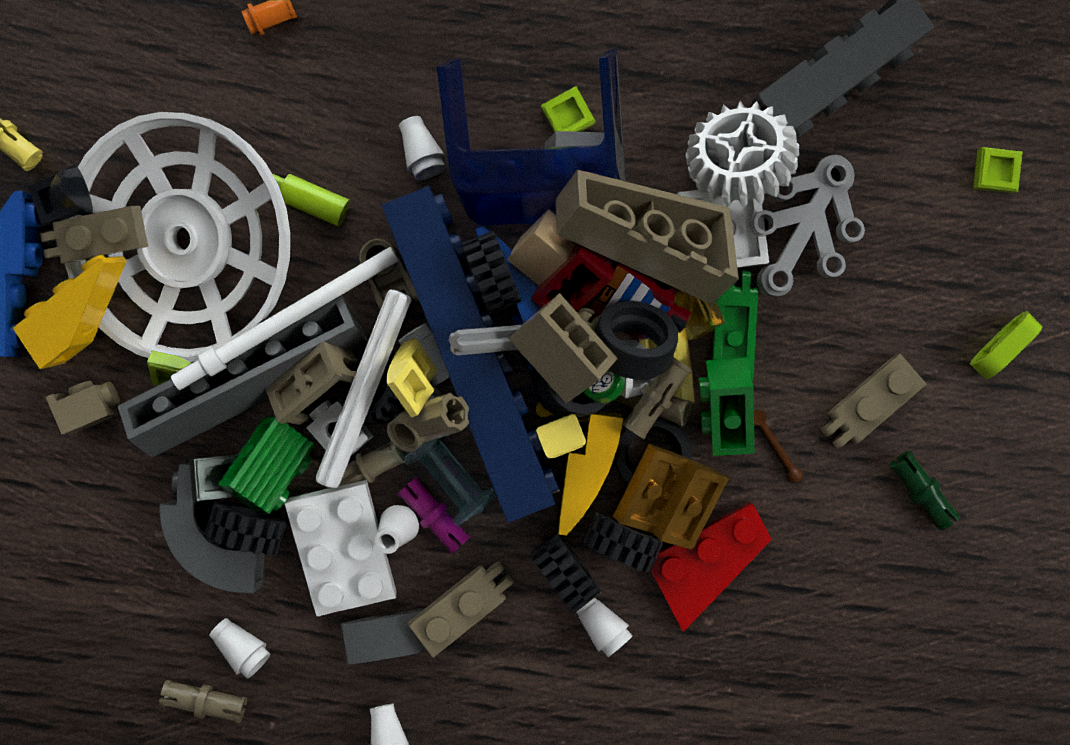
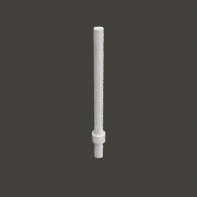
M391 247L221 347L216 349L212 346L198 355L199 360L171 375L173 383L178 390H181L207 374L212 377L227 368L225 363L398 262L397 257Z

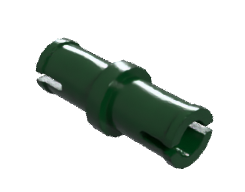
M906 451L897 456L896 459L899 463L893 460L889 467L910 491L909 498L912 502L921 505L938 530H944L952 526L954 523L950 518L952 517L954 521H957L960 518V514L939 490L941 487L939 481L935 477H929L911 451Z

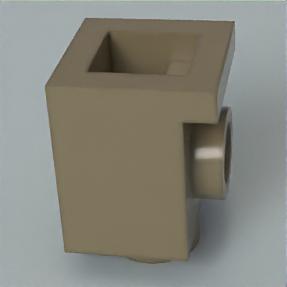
M90 380L67 389L68 393L46 396L61 435L78 433L120 415L117 406L120 403L119 394L111 382L93 385Z

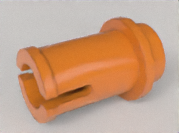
M268 0L255 6L249 3L247 4L248 9L241 11L251 34L259 32L260 35L265 34V29L289 19L297 18L290 0Z

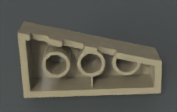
M581 170L575 172L556 198L557 235L705 302L713 304L739 279L729 207Z

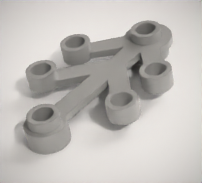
M829 155L821 159L817 163L814 172L791 177L786 195H782L779 192L777 197L770 195L775 201L783 202L792 198L797 192L816 189L808 204L773 213L768 210H762L750 218L749 228L754 235L759 237L769 235L777 228L798 223L776 264L762 268L757 275V286L763 295L778 297L790 291L793 285L791 271L811 235H813L819 258L817 262L819 274L825 278L840 276L844 272L846 267L845 259L842 255L835 252L825 215V209L830 200H832L839 222L836 227V235L841 242L848 244L859 241L864 235L865 227L862 221L853 215L847 191L854 182V169L851 163L843 156ZM832 168L837 169L840 173L839 182L832 179ZM760 216L768 220L769 226L766 231L758 226ZM848 223L855 229L853 237H849L846 234L845 228ZM829 258L833 259L836 263V269L833 273L826 266ZM776 272L780 273L783 277L781 287H777L773 283V275Z

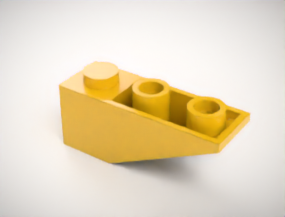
M98 255L88 260L81 267L84 272L76 278H70L61 282L53 288L52 292L54 295L50 299L36 303L24 312L26 318L14 326L13 330L39 369L65 364L93 342L127 262L124 256L105 258L104 255Z

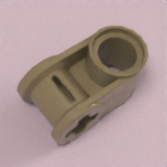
M373 239L365 243L360 250V264L367 261L371 252L378 247H391L398 259V262L368 279L380 310L389 290L399 292L406 290L404 294L411 297L410 305L413 303L421 305L409 273L397 249L382 239Z

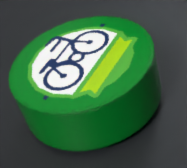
M607 370L599 381L583 392L597 403H608L615 400L621 394L625 378Z

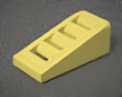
M570 414L540 426L536 430L548 459L559 457L586 444V439L576 414Z

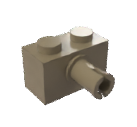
M559 293L533 314L508 339L567 404L599 381L617 360V357L595 334L599 316L589 323L588 319L595 312L589 308H583L576 312Z

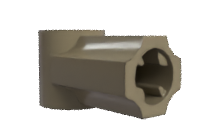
M451 393L430 399L426 402L418 416L410 417L405 409L388 424V436L400 450L414 452L424 442L462 431L469 424V406L462 396L457 397Z

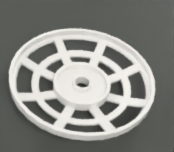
M157 112L138 116L117 125L93 145L78 166L90 191L92 183L103 164L123 144H127L140 164L121 182L112 201L90 194L93 213L127 207L126 204L133 191L146 177L157 194L148 201L141 211L149 247L137 249L138 254L126 260L127 262L118 281L132 301L151 314L152 317L141 337L121 323L107 307L99 328L117 344L137 355L149 358L151 351L154 350L182 356L181 358L194 362L199 360L198 355L212 346L217 349L267 319L275 307L286 281L290 261L291 233L287 208L280 188L267 164L249 143L231 129L211 119L187 113ZM168 126H185L200 129L198 154L174 151L154 156L140 134L152 129ZM217 136L229 141L248 157L264 181L262 185L249 193L233 172L214 160ZM177 164L196 166L192 189H173L162 168ZM212 173L226 182L239 200L222 209L215 200L209 197L208 191ZM272 200L275 208L279 230L277 268L260 260L262 254V231L256 209ZM78 214V215L73 216V217H71V218L81 217L82 215H79V214ZM244 216L247 217L250 230L249 255L231 247L232 234L230 225ZM182 227L190 235V244L185 250L177 242V233ZM121 252V253H116V254H111V255H108V256H109V257L123 256V252ZM85 260L65 263L69 279L76 278L84 272L81 267L86 263ZM226 264H229L244 271L235 289L222 300L214 278L221 273ZM146 269L156 280L164 284L158 302L143 292L134 281L133 275ZM255 277L272 285L268 297L258 314L242 330L232 336L226 312L231 310L245 296ZM200 287L207 306L206 309L192 312L173 309L181 288ZM211 320L217 341L216 344L208 347L193 349L170 348L158 344L167 322L195 324Z

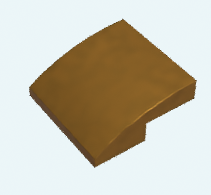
M648 444L613 517L620 524L653 533L660 541L693 550L729 478L687 457Z

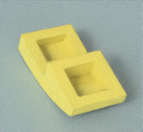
M416 338L402 343L387 373L388 386L410 417L418 416L434 392L430 381L438 371Z

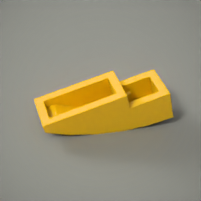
M598 411L590 414L588 417L585 448L576 449L567 454L558 535L567 536L598 495L610 471L619 444L623 423L621 413Z

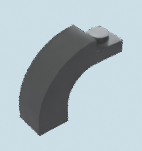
M190 461L179 464V470H175L172 477V493L177 495V501L171 500L160 504L161 527L173 556L188 573L209 586L231 592L255 593L263 586L265 554L258 555L251 551L242 552L237 548L231 549L226 547L225 544H217L214 540H209L205 536L208 522L204 513V500H192Z

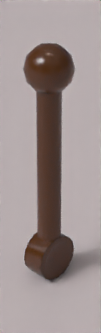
M754 410V425L759 426L787 469L788 480L792 483L800 482L803 478L802 470L794 467L765 422L766 414L761 410Z

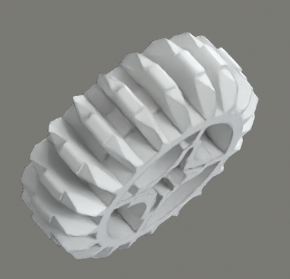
M739 101L736 109L729 110L723 104L721 114L716 115L708 112L707 123L697 122L696 134L689 135L686 161L687 165H689L690 178H692L693 182H696V187L700 193L708 192V197L712 202L723 197V203L727 207L734 200H740V204L745 209L750 199H755L762 205L764 194L766 193L777 197L779 186H789L791 174L796 173L798 167L799 144L797 143L796 132L793 126H786L788 122L785 114L773 117V106L761 111V106H759L757 101L751 108H745L742 102Z

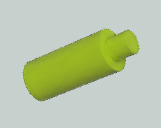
M272 174L280 188L285 204L338 227L343 223L350 206L349 199L292 174H288L285 179Z

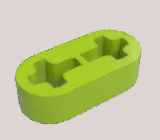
M1028 311L1019 314L974 356L970 365L985 380L990 379L1004 369L1040 333L1043 326Z

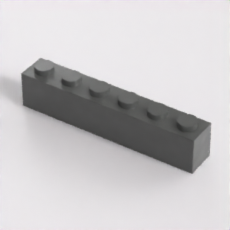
M340 295L225 363L227 368L212 377L207 374L181 390H178L172 379L122 403L118 406L128 440L153 458L268 400L265 389L322 341L353 351L355 356L358 355V351L366 349L368 340L357 315L344 297Z

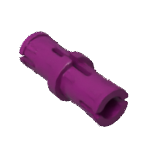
M415 477L407 485L418 498L406 486L397 495L421 519L419 524L424 529L428 527L449 550L448 552L453 554L459 549V545L449 533L461 545L470 536L446 512L448 507L444 502L439 504L420 483L419 479Z

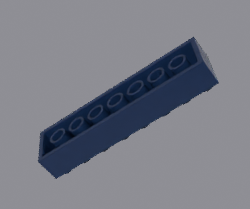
M427 186L382 204L457 397L462 396L469 406V427L507 522H512L555 505L553 494L560 491L551 466L542 467L538 454L543 453L544 450L536 428L527 429L522 415L529 413L521 390L512 391L507 376L514 373L505 351L458 356L450 351L451 344L448 339L451 333L462 329L495 327L489 311L485 313L480 311L477 300L483 297L473 272L466 274L462 263L468 260L458 233L450 235L447 228L448 224L453 223V219L443 195L434 196L431 188Z

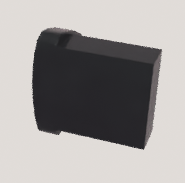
M75 165L28 186L41 225H53V222L66 220L78 214L85 216L93 212L88 187L82 173Z

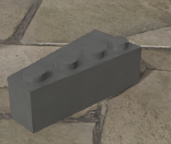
M889 0L878 12L873 9L859 19L856 24L845 32V36L842 38L841 36H836L812 56L813 59L808 62L804 60L759 93L752 101V105L757 101L759 106H761V111L773 106V117L785 114L788 122L786 126H793L796 132V139H798L815 126L811 119L823 111L827 117L848 102L844 95L854 88H857L862 93L881 79L877 73L888 64L894 70L911 58L914 53L910 48L934 29L935 26L916 0Z

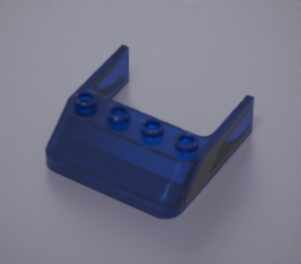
M608 49L599 57L604 139L598 145L470 150L460 58H452L437 67L449 174L465 212L472 221L481 225L534 224L548 209L556 215V198L577 170L626 182L617 49Z

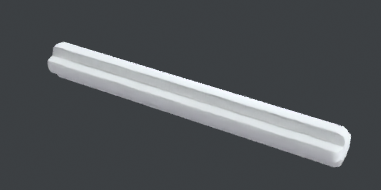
M389 290L387 292L318 469L316 481L321 485L337 488L341 482L411 303V297L396 290Z

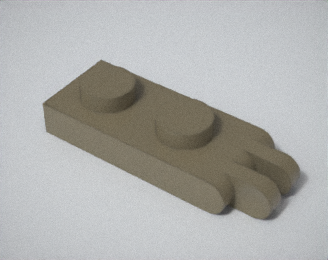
M127 206L53 222L54 231L40 234L42 242L56 241L57 247L44 250L45 258L60 257L61 264L91 259L98 255L106 256L149 247L140 206Z
M895 354L828 412L832 420L821 431L828 437L838 428L842 430L831 442L836 449L845 445L849 440L855 445L927 384L901 354Z
M500 561L493 564L487 570L482 565L478 566L407 622L408 626L433 658L506 599L503 591L511 586L514 580L507 574L496 583L493 579L505 569Z

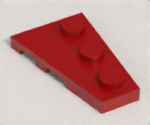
M749 502L705 525L693 550L674 544H669L660 550L651 572L683 632L772 540L753 503Z

